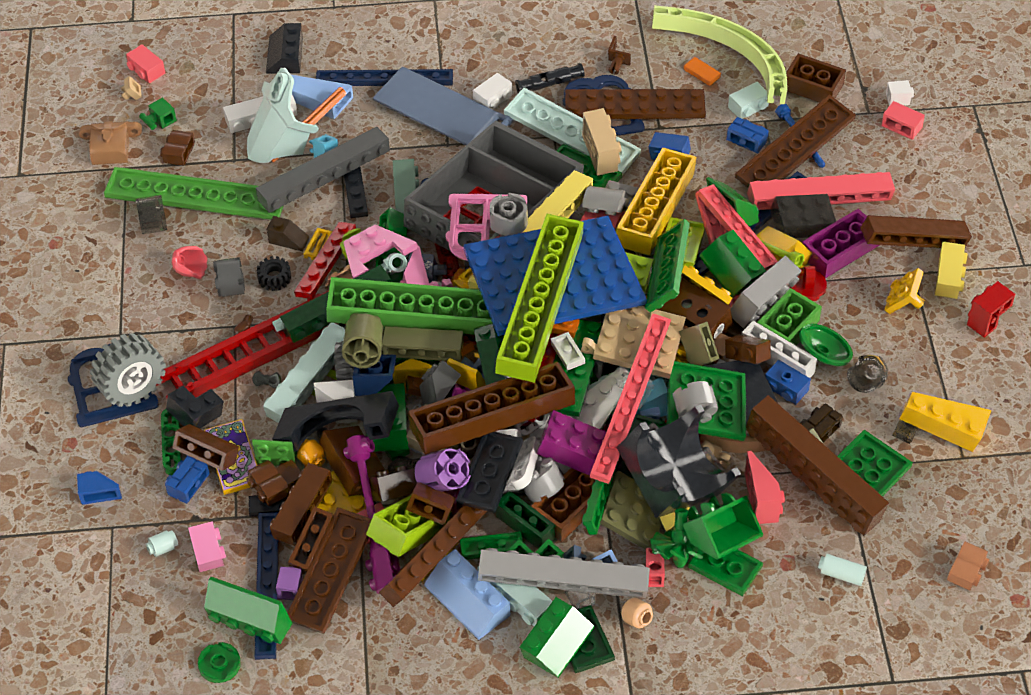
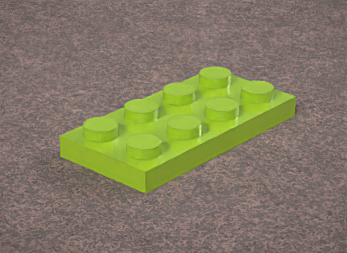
M670 217L666 231L683 219ZM687 220L690 225L683 267L685 265L687 267H694L705 233V227L701 222Z

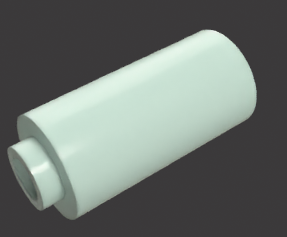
M826 554L825 557L821 556L818 568L821 569V574L858 586H862L867 566L830 554Z

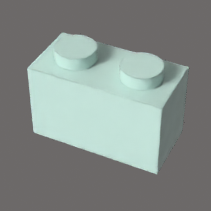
M758 82L729 95L728 108L737 117L742 119L769 106V103H767V91Z

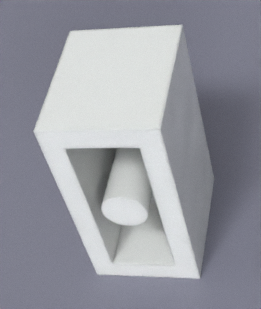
M496 73L473 90V100L488 108H497L499 104L512 96V82Z

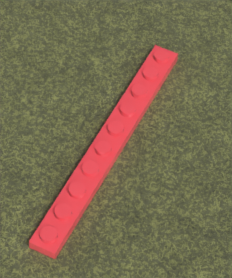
M652 313L593 465L590 478L607 484L610 483L620 457L616 447L628 436L671 319Z

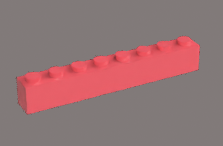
M890 172L754 181L750 182L747 195L749 201L755 204L758 210L887 201L891 200L895 187Z

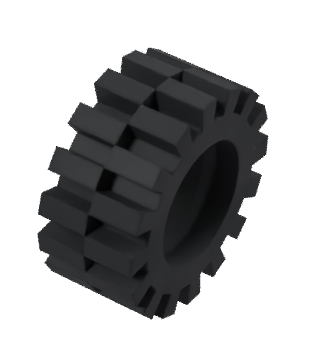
M270 256V260L265 258L264 262L260 261L259 265H257L258 282L262 288L265 287L268 291L270 288L272 291L278 288L279 291L281 286L285 288L287 287L286 283H290V265L288 261L285 262L284 258L280 260L279 256H276V259ZM273 271L280 272V274L275 276L267 275Z

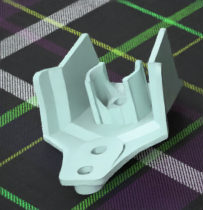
M280 68L270 83L267 81L263 83L262 93L264 97L247 137L248 159L254 162L269 163L275 158L303 155L310 133H316L319 130L316 125L303 123L295 119L290 108L294 79L286 68Z

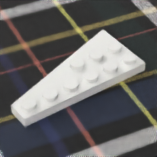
M625 367L618 368L586 393L580 417H569L602 430L606 425V421L614 414L628 378L629 372ZM546 423L531 433L530 437L535 436L540 443ZM555 462L563 475L570 469L568 466Z

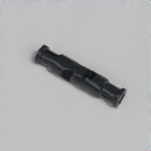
M577 63L576 66H566L529 76L528 79L515 80L516 90L518 93L523 88L536 91L555 84L569 82L573 78H584V68L581 63Z

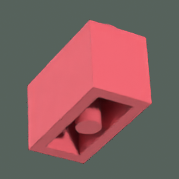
M143 44L126 54L128 68L131 71H135L141 79L148 83L166 74L163 61Z
M893 101L883 113L881 126L913 140L923 127L925 115Z

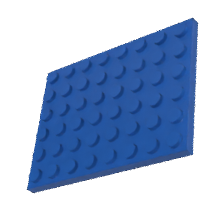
M609 216L582 221L584 222L582 240L554 324L642 306L647 303V298ZM541 229L464 244V253L497 336L505 335Z

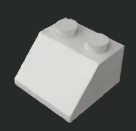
M353 380L314 383L317 403L356 397L354 396ZM345 419L336 421V423L348 424L357 422V419Z

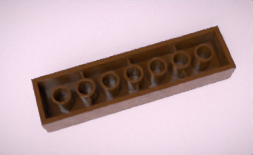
M555 362L539 368L535 383L510 377L408 411L410 429L424 454L427 455L551 413L553 410L557 411L574 405L575 386L560 364Z
M768 395L752 408L746 424L748 434L757 439L763 448L770 451L781 464L787 466L795 477L800 478L811 491L818 494L822 501L830 505L841 518L849 522L855 531L865 536L881 521L889 502Z

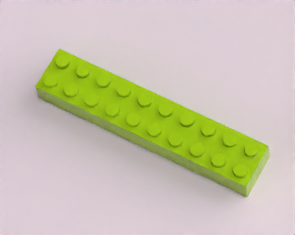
M546 214L496 359V374L535 383L582 240L584 222Z

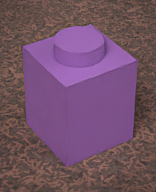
M293 566L280 567L276 584L278 599L294 600L303 581L301 569Z

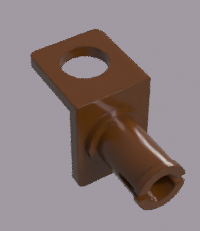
M617 36L613 37L608 49V61H612L608 71L613 74L614 70H616L614 75L619 74L622 64L629 66L631 64L630 53L616 50Z

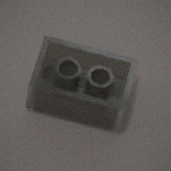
M828 194L776 196L770 209L776 230L793 238H809L836 222Z

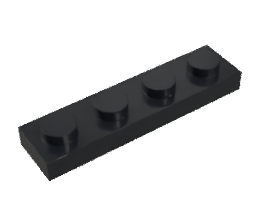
M358 167L344 174L350 219L368 216L361 167Z

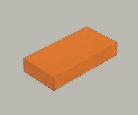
M696 57L684 65L686 72L709 86L721 77V72Z

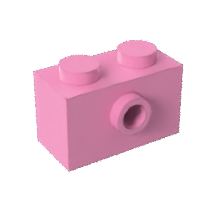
M213 522L189 527L199 572L224 566L222 560L226 558L224 547H219L217 541L221 540L219 528H214Z

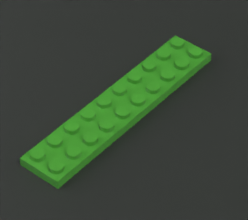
M114 167L104 191L105 198L269 220L273 216L280 217L284 207L282 206L268 213L257 199V185Z

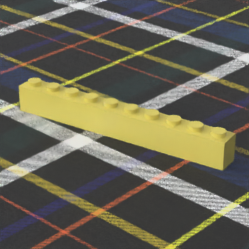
M574 170L565 178L560 186L555 188L554 192L544 200L541 206L534 210L533 214L528 218V225L523 233L541 229L547 213L569 218L583 203L587 187L593 186V178ZM471 275L468 280L469 289L479 290L474 275Z

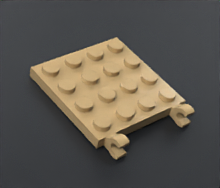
M644 306L609 312L605 315L597 344L590 338H584L581 352L593 354V359L631 369L652 313L671 319V323L651 374L670 379L681 338L679 331L683 330L686 317L656 309L650 313Z

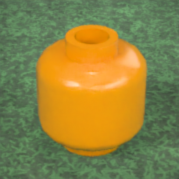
M306 439L297 451V458L305 467L308 462L321 467L325 462L324 449L316 440Z

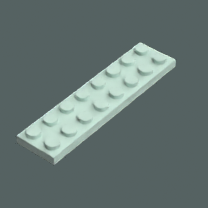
M523 88L504 109L505 115L510 116L521 124L561 145L564 143L590 156L582 137L583 118L526 88ZM616 136V141H619L621 144V152H619L621 163L618 164V171L622 172L623 175L641 154V149Z

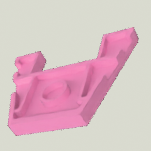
M378 225L368 227L366 230L344 241L353 279L369 271L364 263L394 247L404 256L418 249L415 241Z

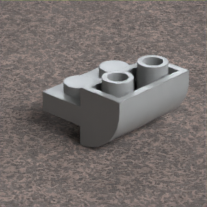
M588 186L584 194L582 207L588 208L587 212L598 213L599 210H606L605 214L616 215V212L623 211V205L628 206L629 198H624L625 190Z

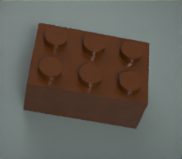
M798 53L786 71L787 91L819 103L829 94L836 99L844 85L846 69Z

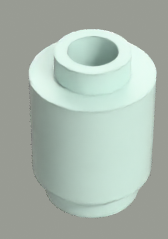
M166 530L149 537L148 543H146L149 554H154L155 557L173 550L175 546H178V540L172 530L169 532Z

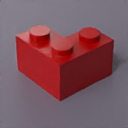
M999 281L992 286H987L981 295H976L972 299L967 326L985 338L997 328L1000 315L1012 307L1015 293Z

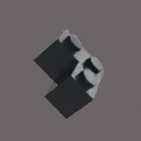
M181 386L168 394L166 410L183 426L191 424L201 429L222 415L224 401L212 389L196 398L184 386Z

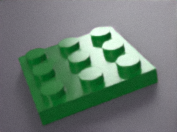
M863 430L837 456L882 497L912 467L913 463L866 430Z

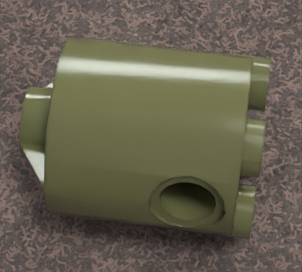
M354 313L346 322L342 356L351 366L368 368L380 360L383 344L382 336L384 333L380 317L367 313Z

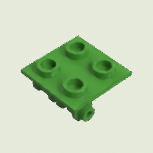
M252 439L257 464L269 460L273 465L279 466L281 463H286L291 459L296 464L295 457H297V452H294L292 442Z

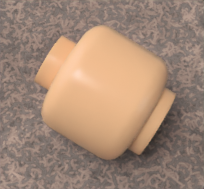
M631 598L622 606L621 615L625 623L640 629L652 621L653 612L650 604L638 598Z

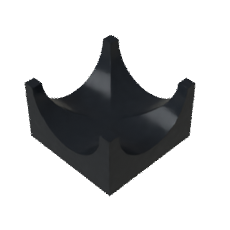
M701 404L692 408L679 419L656 430L648 431L650 428L647 423H640L616 447L655 518L673 513L675 509L687 508L710 500L714 496L717 497L741 475L737 467L730 471L718 469L705 456L698 434L699 421L705 412Z

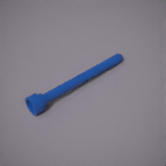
M781 104L776 108L775 113L777 116L785 120L790 127L796 123L791 117V109L787 104ZM818 152L814 153L812 158L820 168L825 167V162Z

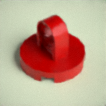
M804 266V269H801L802 271L798 275L799 281L793 287L790 286V288L812 301H817L820 296L826 293L827 281L820 272L815 270V266Z

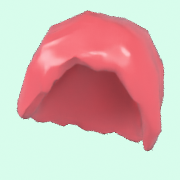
M184 246L173 252L171 261L176 273L198 279L205 275L207 256L202 248Z

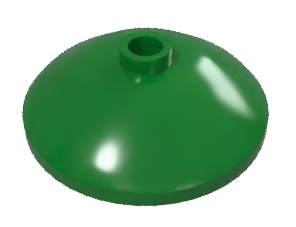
M807 324L801 329L799 337L802 346L809 354L817 358L818 362L830 366H845L853 358V351L849 343L834 330L819 324Z

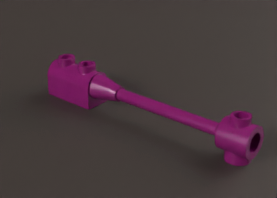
M356 435L347 439L348 447H345L343 452L347 459L358 464L368 518L372 519L375 514V508L365 461L370 458V452L375 450V445L368 436ZM370 538V559L365 561V565L369 572H373L374 578L369 580L370 588L380 594L379 591L401 569L398 556L393 555L388 549Z

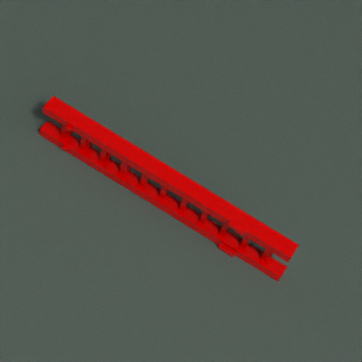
M329 290L326 291V292H324V293H322V294H320V293L316 294V295L313 297V299H315V298H317V297H319V296H321V295H323V294L329 292ZM307 299V301L165 368V376H160L163 380L162 383L170 380L174 387L178 389L184 386L178 375L188 372L194 382H189L184 387L193 396L198 397L210 389L213 390L318 339L324 328L293 343L291 338L287 337L282 330L277 332L272 324L280 316L313 299ZM273 330L280 341L270 345L263 335ZM257 338L263 349L253 353L247 342ZM240 347L246 357L236 361L229 352L230 350ZM222 355L228 366L219 370L212 359ZM205 363L211 374L202 378L195 367Z

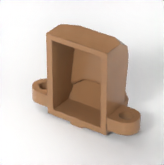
M105 121L104 123L81 126L79 136L82 139L90 140L89 151L92 165L128 163L129 137L140 136L142 125L138 122Z

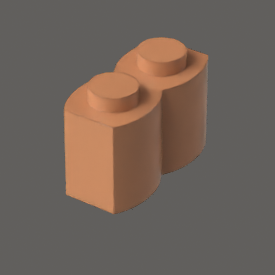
M965 541L949 572L947 580L967 590H971L973 585L977 587L982 576L979 572L981 569L985 571L990 560L986 558L988 551Z

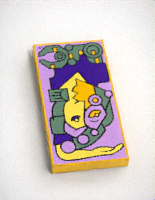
M240 419L204 429L208 433L239 446L236 463L224 471L216 468L224 495L250 488L246 480L248 478L247 471L257 466L243 420Z

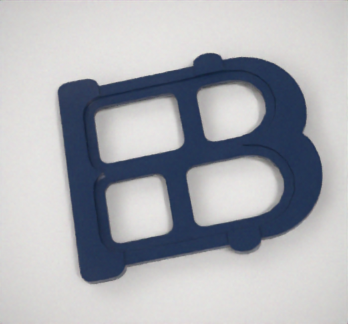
M601 75L594 79L579 78L573 80L565 89H602L608 86H617L620 89L631 88L620 77ZM564 90V98H563V100H562L563 106H565V90ZM630 119L631 123L628 125L611 126V128L615 129L616 136L639 133L645 130L644 122L641 119Z
M90 348L80 352L71 360L68 383L74 388L79 413L76 415L79 427H86L159 407L157 396L152 394L151 391L148 393L150 397L146 400L143 397L140 399L141 403L139 404L132 402L131 406L126 407L123 404L122 407H119L115 403L111 407L89 412L85 398L88 395L100 393V390L96 386L83 388L79 369L84 363L97 360L98 358L95 355L98 351L102 353L104 349Z

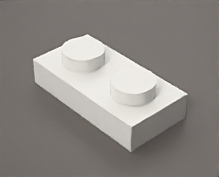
M569 332L550 339L552 347L567 370L585 364V358Z

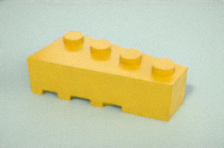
M912 392L904 405L899 419L973 452L982 438L991 410Z

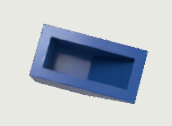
M87 471L77 474L78 495L82 505L122 499L119 484L100 472Z

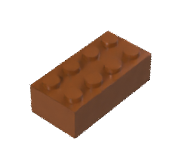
M570 468L563 475L565 478L563 480L564 485L555 495L549 498L545 495L541 497L542 501L534 502L531 505L532 508L555 524V538L560 542L564 541L582 523L583 514H586L588 498L592 494V484L596 480L590 478V475Z

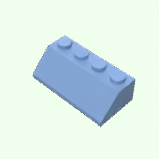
M455 549L438 562L424 583V586L480 640L511 616L510 602L490 582L478 581L479 572Z

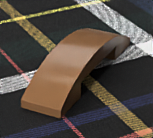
M700 434L701 443L705 440L722 448V451L732 453L766 451L762 444L751 436H746L744 441Z

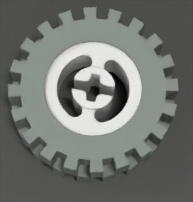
M130 333L129 337L123 334L120 335V340L113 338L111 340L112 344L102 346L104 349L102 353L97 352L95 356L98 359L92 361L91 365L94 368L90 369V374L95 386L113 405L116 403L119 407L125 404L128 407L132 405V402L135 404L141 403V398L144 397L146 400L150 397L148 393L151 391L154 393L157 390L155 386L156 384L161 385L163 380L160 376H165L166 371L163 368L166 367V364L161 354L142 335L138 334L136 336L134 333Z

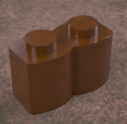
M172 130L170 135H167L166 144L160 151V156L163 158L164 163L182 166L186 164L195 144L193 132Z
M269 460L247 471V483L251 489L255 488L257 496L262 503L265 502L268 506H271L289 496L288 484Z

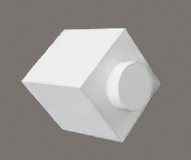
M908 80L888 82L886 97L889 106L893 101L902 105H910L911 98L914 97L913 87H910Z

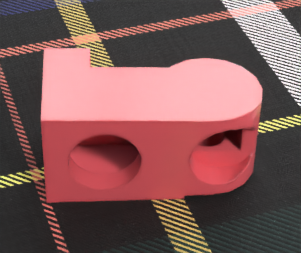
M646 548L645 567L650 568L648 587H664V558L660 554H653L651 548Z

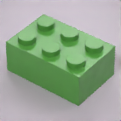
M790 288L757 323L796 346L800 342L799 334L801 329L807 324H817L820 321L822 306Z

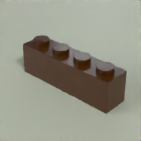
M309 462L305 469L301 470L297 483L291 487L287 500L281 504L278 515L270 523V530L274 539L293 546L297 544L314 506H319L333 482L330 470Z

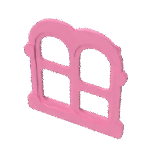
M500 194L449 195V206L452 207L450 231L446 233V241L449 242V248L456 257L467 260L463 247L458 243V233L480 232L482 234L481 241L489 240L490 202ZM520 195V196H522V197L525 199L526 204H527V196H526V195ZM462 204H482L484 206L482 224H459L460 206Z

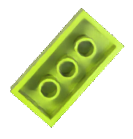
M411 495L375 513L366 533L374 542L382 545L390 553L398 557L430 540L443 526L406 510ZM450 511V513H449V516H448L446 522H447V521L449 520V518H450V515H451V513H452L451 511Z

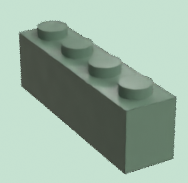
M414 159L392 160L395 209L403 214L404 199L419 187V179H415V177L419 176L418 166H414Z

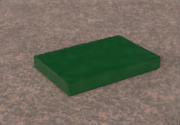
M592 605L577 609L595 628L570 661L575 674L615 660V655Z

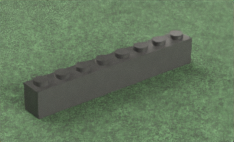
M376 126L256 187L257 199L268 213L279 209L389 152V138Z

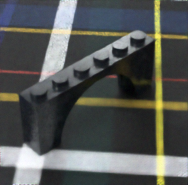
M393 391L285 408L272 440L292 442L293 450L297 452L301 444L312 433L325 425L345 419L363 421V427L370 440L388 438L399 409V404Z

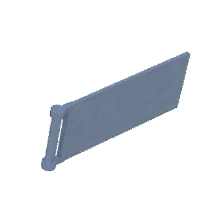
M401 67L373 97L374 101L464 145L469 144L495 120H501V123L506 126H510L514 121L508 115L488 108L405 67Z

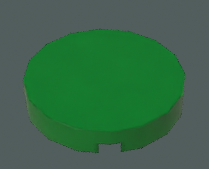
M225 642L208 645L201 651L198 657V669L201 676L213 683H224L231 680L241 667V659L237 649Z

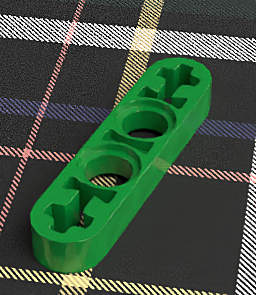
M165 409L161 413L162 461L165 473L173 475L178 463L182 460V455L177 450L174 452L166 451L167 448L173 446L175 435L167 436L166 433L170 430L176 431L180 429V422L172 416V423H169V416L172 415ZM170 459H174V463H175V464H174V467H170V466H171V460H170Z

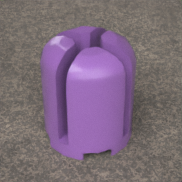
M450 448L427 455L424 454L415 466V479L417 482L442 492L462 488L467 484L471 476L469 475L468 466L470 461L466 454L459 449Z

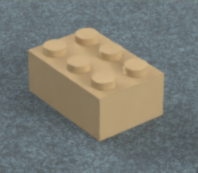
M604 108L583 112L582 137L597 176L617 172L618 164L621 163L619 155L621 144L619 141H616V132L614 128H611L610 116L606 115Z

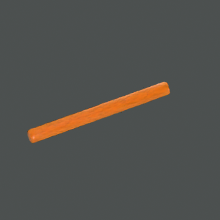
M342 87L336 89L302 122L315 125L346 95L345 90Z

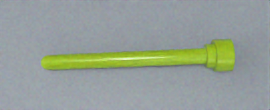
M761 241L771 253L782 258L784 256L788 257L798 268L802 266L804 262V255L797 251L789 253Z

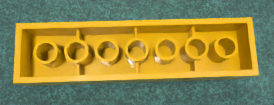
M666 148L661 149L616 228V233L624 249L646 255L651 254L656 245L657 237L662 234L694 175L697 157Z

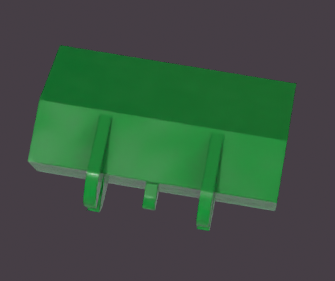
M722 493L723 505H720L714 496L709 500V503L703 502L700 504L702 515L698 513L694 506L688 510L689 521L683 524L690 543L718 560L763 537L762 529L747 495L735 499L729 493Z

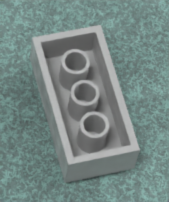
M784 256L740 294L731 307L732 319L743 329L752 321L757 322L760 318L759 315L764 316L770 310V306H774L780 297L790 289V286L793 287L799 281L798 275L802 270L788 257Z

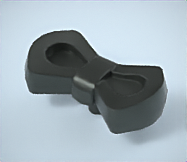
M258 370L253 374L252 381L255 386L264 384L277 388L278 384L281 383V376L278 372L272 375H264Z

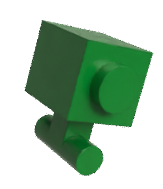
M163 97L148 105L150 115L147 116L145 113L139 115V118L151 130L157 127L155 123L163 129L177 121L175 109Z

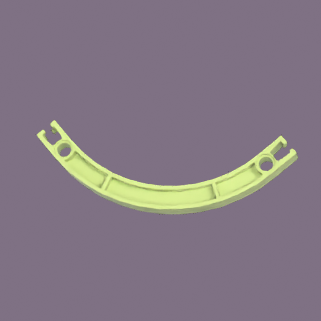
M654 5L652 29L695 34L731 47L749 59L762 74L766 83L767 103H774V95L780 96V104H785L787 94L785 67L778 54L762 38L743 26L715 15L690 9Z

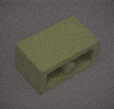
M708 322L679 331L680 341L684 346L686 359L689 364L704 365L720 359Z

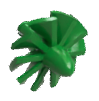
M684 508L675 509V526L671 531H667L664 534L656 532L653 538L650 539L652 553L660 554L667 560L672 557L674 565L679 569L686 565L689 554L699 559L703 558L702 555L697 553L703 551L690 543L683 524L688 521V510Z

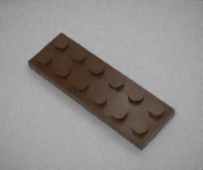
M337 507L289 608L288 615L292 623L325 634L369 539L366 533L370 526L371 518Z

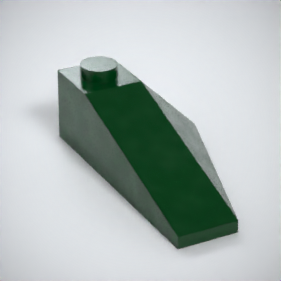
M493 324L474 329L486 385L510 378L495 373L496 359L504 335L497 336Z

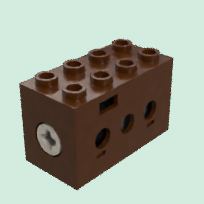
M682 277L678 296L664 303L660 309H656L686 317L683 329L708 322L713 340L720 333L725 335L727 330L733 325L731 307Z

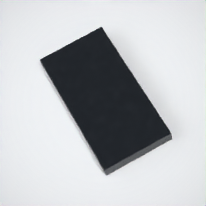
M499 432L483 435L469 467V475L471 476L467 484L460 489L456 502L461 505L495 513L524 442L523 439Z

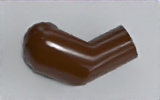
M245 315L243 321L234 328V334L236 335L249 329L253 322V316Z

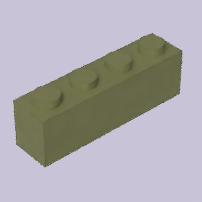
M385 326L382 344L383 355H396V358L447 361L451 358L461 362L464 346L463 331Z

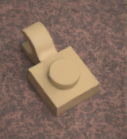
M705 440L701 444L705 456L712 464L716 463L720 467L727 469L731 464L728 461L731 458L729 454L722 452V448Z

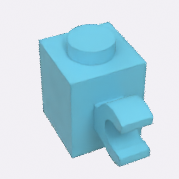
M327 134L309 141L313 145V148L309 150L311 153H314L315 158L337 147L338 139Z

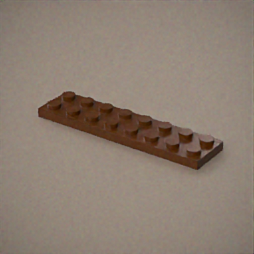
M565 89V109L583 118V112L604 108L606 115H609L610 119H706L704 89Z
M829 94L737 171L735 178L747 188H749L750 182L784 180L855 119L856 114Z

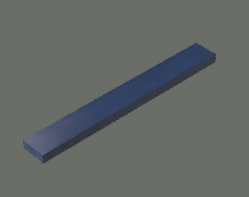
M409 69L440 85H453V69ZM317 70L316 79L349 84L351 86H384L398 70Z
M279 512L258 513L256 593L278 600L276 584L278 580L279 540L273 538L270 523ZM255 635V660L276 659L277 643L273 641L268 643Z

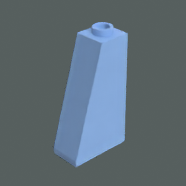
M291 75L294 79L292 95L295 102L313 111L339 87L345 90L346 95L325 114L329 118L335 119L353 99L352 86L349 84Z

